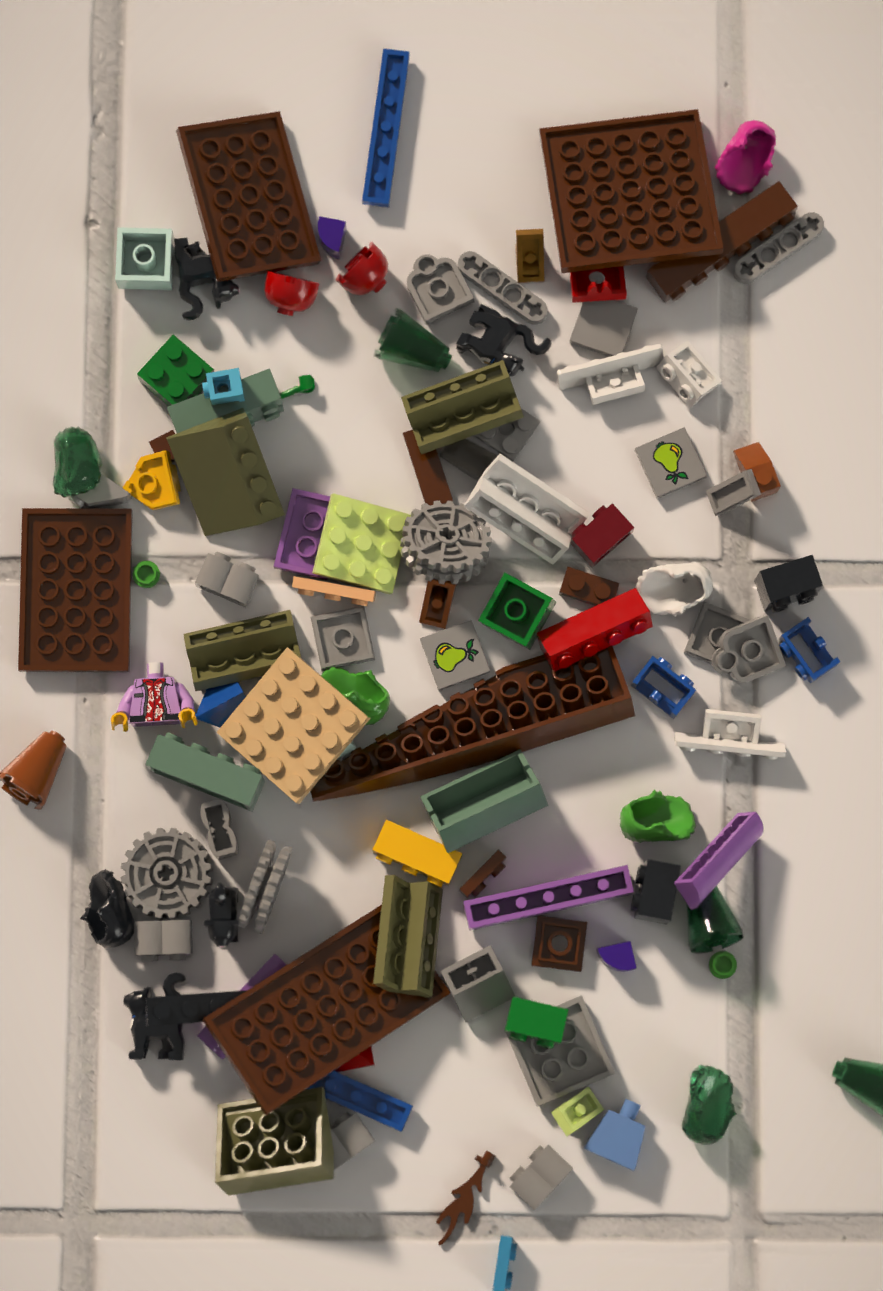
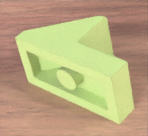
M588 1086L554 1109L551 1114L565 1135L568 1136L600 1114L604 1109Z

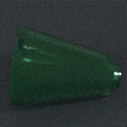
M396 308L394 311L397 317L390 316L378 343H381L379 350L375 349L374 357L434 372H439L441 368L445 370L452 358V355L449 354L450 348L403 310Z
M718 886L710 892L697 908L690 909L686 903L688 945L692 953L713 952L712 947L719 945L724 949L743 939V930Z
M846 1057L843 1062L837 1061L832 1072V1077L836 1078L835 1084L883 1117V1064Z

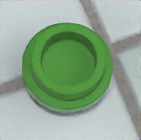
M142 561L133 569V580L141 588H151L160 579L159 568L151 561Z
M719 951L711 956L709 970L716 978L727 979L736 971L737 962L731 953Z

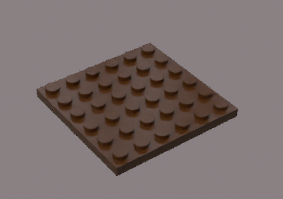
M698 109L539 128L561 273L723 254L724 247Z

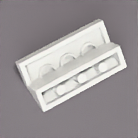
M499 454L483 472L464 505L465 508L552 565L569 549L572 532L587 520L589 513L502 454Z

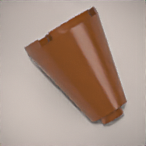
M53 730L50 733L43 732L0 772V781L4 783L2 789L19 802L28 805L31 801L36 804L34 809H42L67 747L64 743L65 738Z

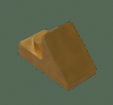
M543 229L516 230L515 249L518 283L543 282Z

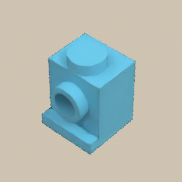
M239 368L206 373L207 382L202 383L205 399L210 398L212 405L245 401ZM221 386L228 387L227 392H218Z

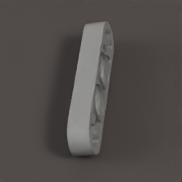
M809 212L739 259L734 268L736 280L743 284L752 283L809 244L821 234L824 227L823 218L817 213ZM807 221L810 223L816 222V231L811 228L804 232L802 237L800 231L805 229ZM787 234L794 235L797 239V244L793 247H787L783 244L782 238ZM765 249L772 250L775 253V260L772 262L764 261L761 258V252ZM756 260L758 265L752 268L751 276L747 273L743 275L740 273L742 265L748 268Z
M468 251L460 256L458 268L462 276L526 322L537 325L545 320L547 306L542 299L479 254ZM472 259L475 260V267L480 271L483 266L486 267L479 279L476 278L478 271L474 268L465 269V260L467 262H470ZM495 274L499 277L500 281L496 286L489 287L484 282L485 276ZM511 289H516L520 292L521 298L517 302H510L506 298V293ZM526 297L529 298L527 305L532 308L540 307V316L537 314L533 317L530 316L531 310L525 305L523 310L520 309Z

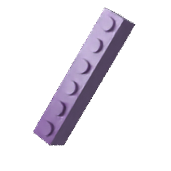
M628 865L463 901L468 928L471 931L632 895L634 890Z

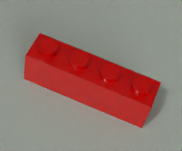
M634 588L536 634L540 649L553 672L562 668H567L586 657H591L605 648L617 645L629 637L641 634L653 627L650 610L637 589Z

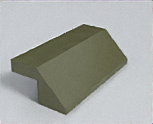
M504 360L401 397L421 455L524 417Z
M291 610L184 634L195 691L264 676L287 647L301 658Z
M396 875L385 876L374 985L389 992L432 997L443 889L429 881L409 883Z

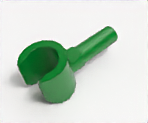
M311 375L300 376L299 386H294L281 392V399L296 393L313 392L315 388L314 378Z

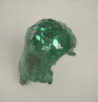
M70 427L59 431L54 439V493L61 495L63 498L88 493L90 490L95 489L96 484L100 482V470L103 466L96 442L88 431L80 427Z
M699 1065L692 1072L689 1086L690 1094L682 1120V1130L685 1136L691 1141L702 1145L713 1144L722 1139L732 1118L736 1115L731 1098L733 1083L730 1082L731 1079L727 1074L713 1066Z

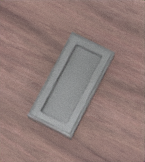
M752 469L745 470L706 490L715 516L722 515L761 495Z

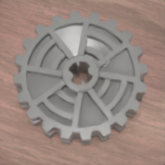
M439 500L434 501L431 506L425 503L421 505V510L414 509L411 512V517L406 518L402 531L403 537L400 543V547H403L401 555L407 558L405 564L408 567L415 568L414 573L416 575L424 574L426 575L425 580L430 582L433 579H437L439 584H445L446 581L458 584L460 579L467 582L471 580V574L477 576L481 572V567L485 568L487 564L486 558L489 557V547L492 542V538L489 537L491 530L490 527H484L486 525L484 519L478 518L476 514L467 510L464 504L461 503L459 506H456L453 501L441 504Z
M157 828L156 834L152 835L149 831L144 833V839L142 841L136 839L133 842L135 848L132 851H126L125 856L128 857V861L121 864V869L125 871V875L121 877V883L126 884L128 887L124 890L126 896L134 898L131 903L137 908L143 906V913L150 916L154 912L155 917L158 919H164L165 915H168L173 920L178 918V913H182L185 916L191 914L190 908L192 906L199 908L202 905L199 901L200 898H207L209 892L206 890L207 885H212L213 882L208 873L213 871V865L206 862L210 857L206 850L201 851L202 844L197 839L191 841L192 836L184 831L179 835V830L176 828H171L169 832H166L163 828ZM168 866L171 871L174 870V874L169 876L168 881H165L164 877H160V873L165 872V867Z
M269 839L259 859L238 919V926L245 928L250 923L256 907H259L254 922V931L262 934L268 921L292 852L291 847H283L280 850L274 867H271L276 852V844Z

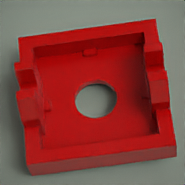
M624 266L569 273L572 303L626 299ZM593 272H600L604 275L605 279L602 283L596 284V282L589 280V276Z

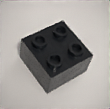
M813 555L761 570L754 580L764 612L772 609L773 613L788 609V605L798 601L799 605H803L813 601L814 597L818 595V592L823 587Z
M647 859L644 865L638 867L635 883L640 884L639 893L635 892L633 894L630 911L635 912V919L666 925L671 921L677 891L674 882L679 878L681 865Z

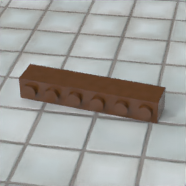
M778 181L719 221L724 247L723 254L660 261L648 269L646 278L664 303L670 299L676 301L686 293L685 289L690 285H700L708 278V273L714 269L720 271L730 263V258L736 254L740 257L752 248V243L758 239L762 242L774 233V228L779 225L784 227L795 219L794 215L798 205L781 182Z

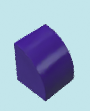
M319 216L318 234L320 244L327 254L340 260L347 230L346 221Z
M631 941L596 949L600 960L613 970L626 972L637 969Z

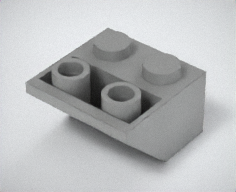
M491 945L440 971L465 1022L515 997Z

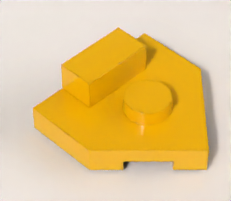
M165 450L140 457L135 466L136 469L129 481H126L123 489L129 492L130 496H133L152 510L180 504L178 492H181L176 465H173L171 462L169 451Z

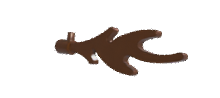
M486 1150L483 1157L477 1155L475 1160L481 1163V1166L467 1182L451 1192L452 1195L460 1194V1197L450 1203L436 1221L437 1224H440L445 1217H451L450 1226L444 1237L438 1242L439 1245H442L449 1238L461 1212L465 1214L464 1223L468 1224L474 1207L472 1186H477L478 1192H482L483 1174L486 1167L490 1168L496 1157L493 1153Z

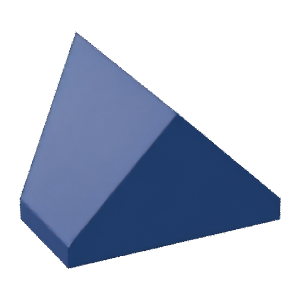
M239 682L207 689L196 713L197 720L221 727L246 697Z

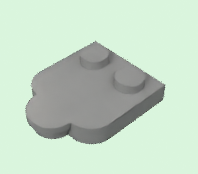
M422 255L416 259L413 266L414 271L407 277V288L426 325L474 303V297L457 264L452 259H437L432 255Z
M762 615L726 630L720 637V648L712 656V665L717 672L730 674L734 680L739 682H750L786 667L769 615Z

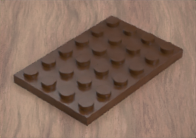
M280 111L177 128L176 133L217 282L266 274L268 271L277 272L312 266L321 262Z
M22 508L19 672H130L132 509Z

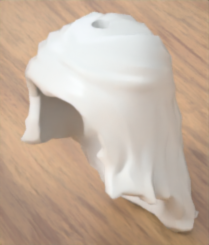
M691 562L685 564H666L650 567L648 570L645 569L642 571V576L638 577L636 588L650 610V615L670 614L676 617L683 614L686 609L709 598L713 590L711 573L706 567L700 563Z

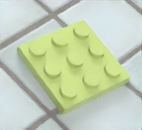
M331 494L312 574L392 594L400 564L401 549L403 548L400 547L401 538L403 537V526H405L406 518L411 515L338 494Z

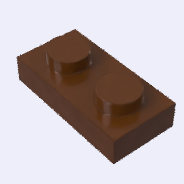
M567 567L559 594L596 606L614 598L620 583Z
M498 849L459 891L466 898L471 894L477 897L486 887L483 882L490 875L495 878L506 867L503 863L506 860V856Z

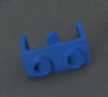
M807 617L780 636L781 644L779 646L786 658L792 657L797 664L794 668L798 676L803 681L808 679L811 684L836 667L840 660L831 657L825 648L827 645L825 640L821 636H816L809 626L811 620ZM798 634L822 665V668L814 673L790 641V639Z
M652 656L632 681L631 686L675 719L695 693L696 689L692 687L694 683L683 674L678 676L671 670L672 665L662 657L656 659ZM651 670L684 694L677 704L645 680Z

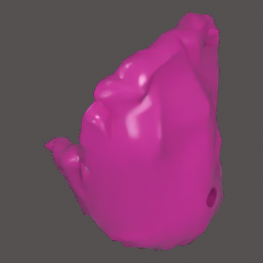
M758 120L744 122L727 144L715 166L716 171H718L716 177L727 190L739 195L745 192L751 193L753 188L760 183L761 178L765 177V175L768 176L769 171L773 167L771 159L774 154V147L776 146L775 131L770 126Z

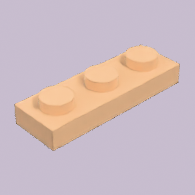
M294 576L292 587L298 588V594L314 596V591L325 593V599L341 601V596L352 598V604L367 606L368 601L374 602L376 591L299 576Z

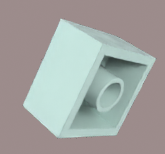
M118 227L115 274L118 289L172 290L175 239L172 229Z

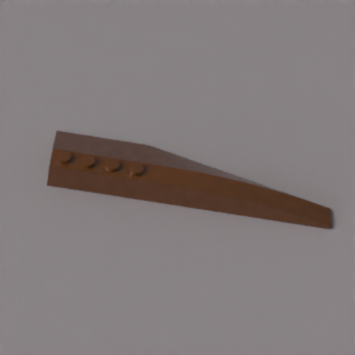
M613 646L553 672L544 654L497 670L495 672L496 675L488 680H479L473 684L474 687L462 694L458 692L452 695L445 704L441 706L434 705L397 726L398 730L386 735L384 733L375 738L376 742L364 749L361 747L355 749L348 758L342 761L336 760L310 791L313 802L372 792L457 772L501 759L520 749L524 752L634 717L635 711L632 698Z

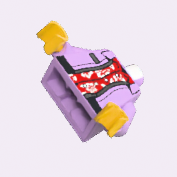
M161 662L147 663V678L135 679L134 685L128 687L120 701L117 712L111 717L112 730H115L116 725L123 724L124 732L128 731V720L133 727L181 724L182 728H185V723L188 720H193L194 726L198 725L192 696L182 683H178L174 677H164V666Z

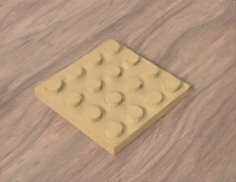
M287 647L216 733L252 765L260 769V772L295 803L300 804L371 718Z

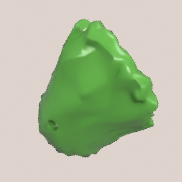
M331 667L322 673L321 676L371 718L366 725L375 724L387 713L390 705V695L376 680L372 670L355 674L349 673L340 667Z
M655 789L650 795L640 797L624 806L620 814V827L624 837L635 843L688 840L690 834H693L696 828L695 817L688 802L684 801L680 796L677 798L668 795L664 796L661 791L657 792Z

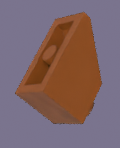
M759 442L733 450L740 472L752 469L761 495L751 499V502L778 492L781 485L772 461Z
M437 579L427 582L419 623L446 629L457 584H452L451 581L439 584Z

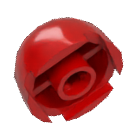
M370 242L369 249L364 246L345 265L348 272L344 276L339 273L336 281L351 294L361 296L368 294L372 290L377 293L387 283L384 279L388 272L386 256L373 242Z
M268 271L264 291L269 303L278 307L277 313L293 316L294 311L303 312L311 307L316 299L319 283Z

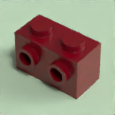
M613 503L607 508L604 505L592 515L593 521L587 526L582 523L572 532L574 537L571 539L570 544L592 568L630 536L635 528Z

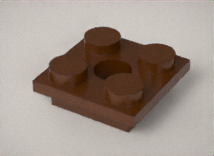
M537 916L531 966L582 972L587 922ZM563 936L566 938L568 946L564 951L559 952L553 949L552 939L554 937Z

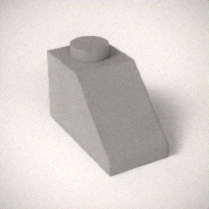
M85 462L65 488L70 495L68 499L80 508L85 505L88 508L96 509L129 503L132 499L129 492Z

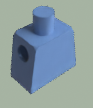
M625 1099L619 1114L607 1110L586 1142L584 1149L634 1171L645 1131V1125L635 1121L641 1105Z

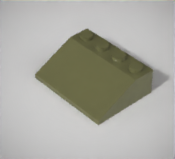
M244 408L166 437L205 536L260 525L285 515Z
M323 1087L304 1090L266 1116L254 1098L218 1104L215 1183L228 1196L334 1179V1149Z

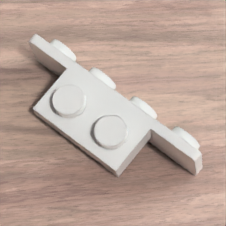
M649 345L642 349L622 352L615 356L595 359L588 363L568 366L558 370L559 389L564 390L586 384L593 405L645 392V384L640 370L659 365L664 358L662 345Z
M706 709L702 735L675 732L674 737L675 746L685 751L705 749L713 754H722L725 751L734 752L737 756L749 757L751 754L762 755L763 758L769 760H776L779 757L784 758L786 756L784 743L758 741L761 723L760 714Z

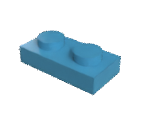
M500 1236L492 1291H505V1289L511 1288L513 1272H508L509 1260L515 1261L517 1244L512 1243V1236Z

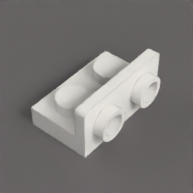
M688 340L668 353L656 367L661 376L690 408L722 382V379Z

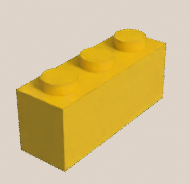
M387 819L372 849L373 853L377 854V860L391 865L392 861L403 865L402 871L416 876L417 873L423 874L428 877L426 881L442 888L443 884L449 886L462 857L461 852L454 850L447 853L443 844Z

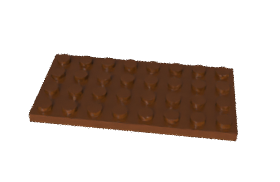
M382 905L202 1020L265 1116L450 994V991L436 971L434 974L432 997L389 992L373 984Z

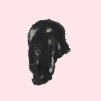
M102 870L92 876L91 883L89 884L91 902L85 908V913L80 919L88 923V927L92 932L91 935L97 944L102 945L104 948H113L123 945L131 939L134 934L135 921L127 904L122 883L114 878L113 872L108 870Z

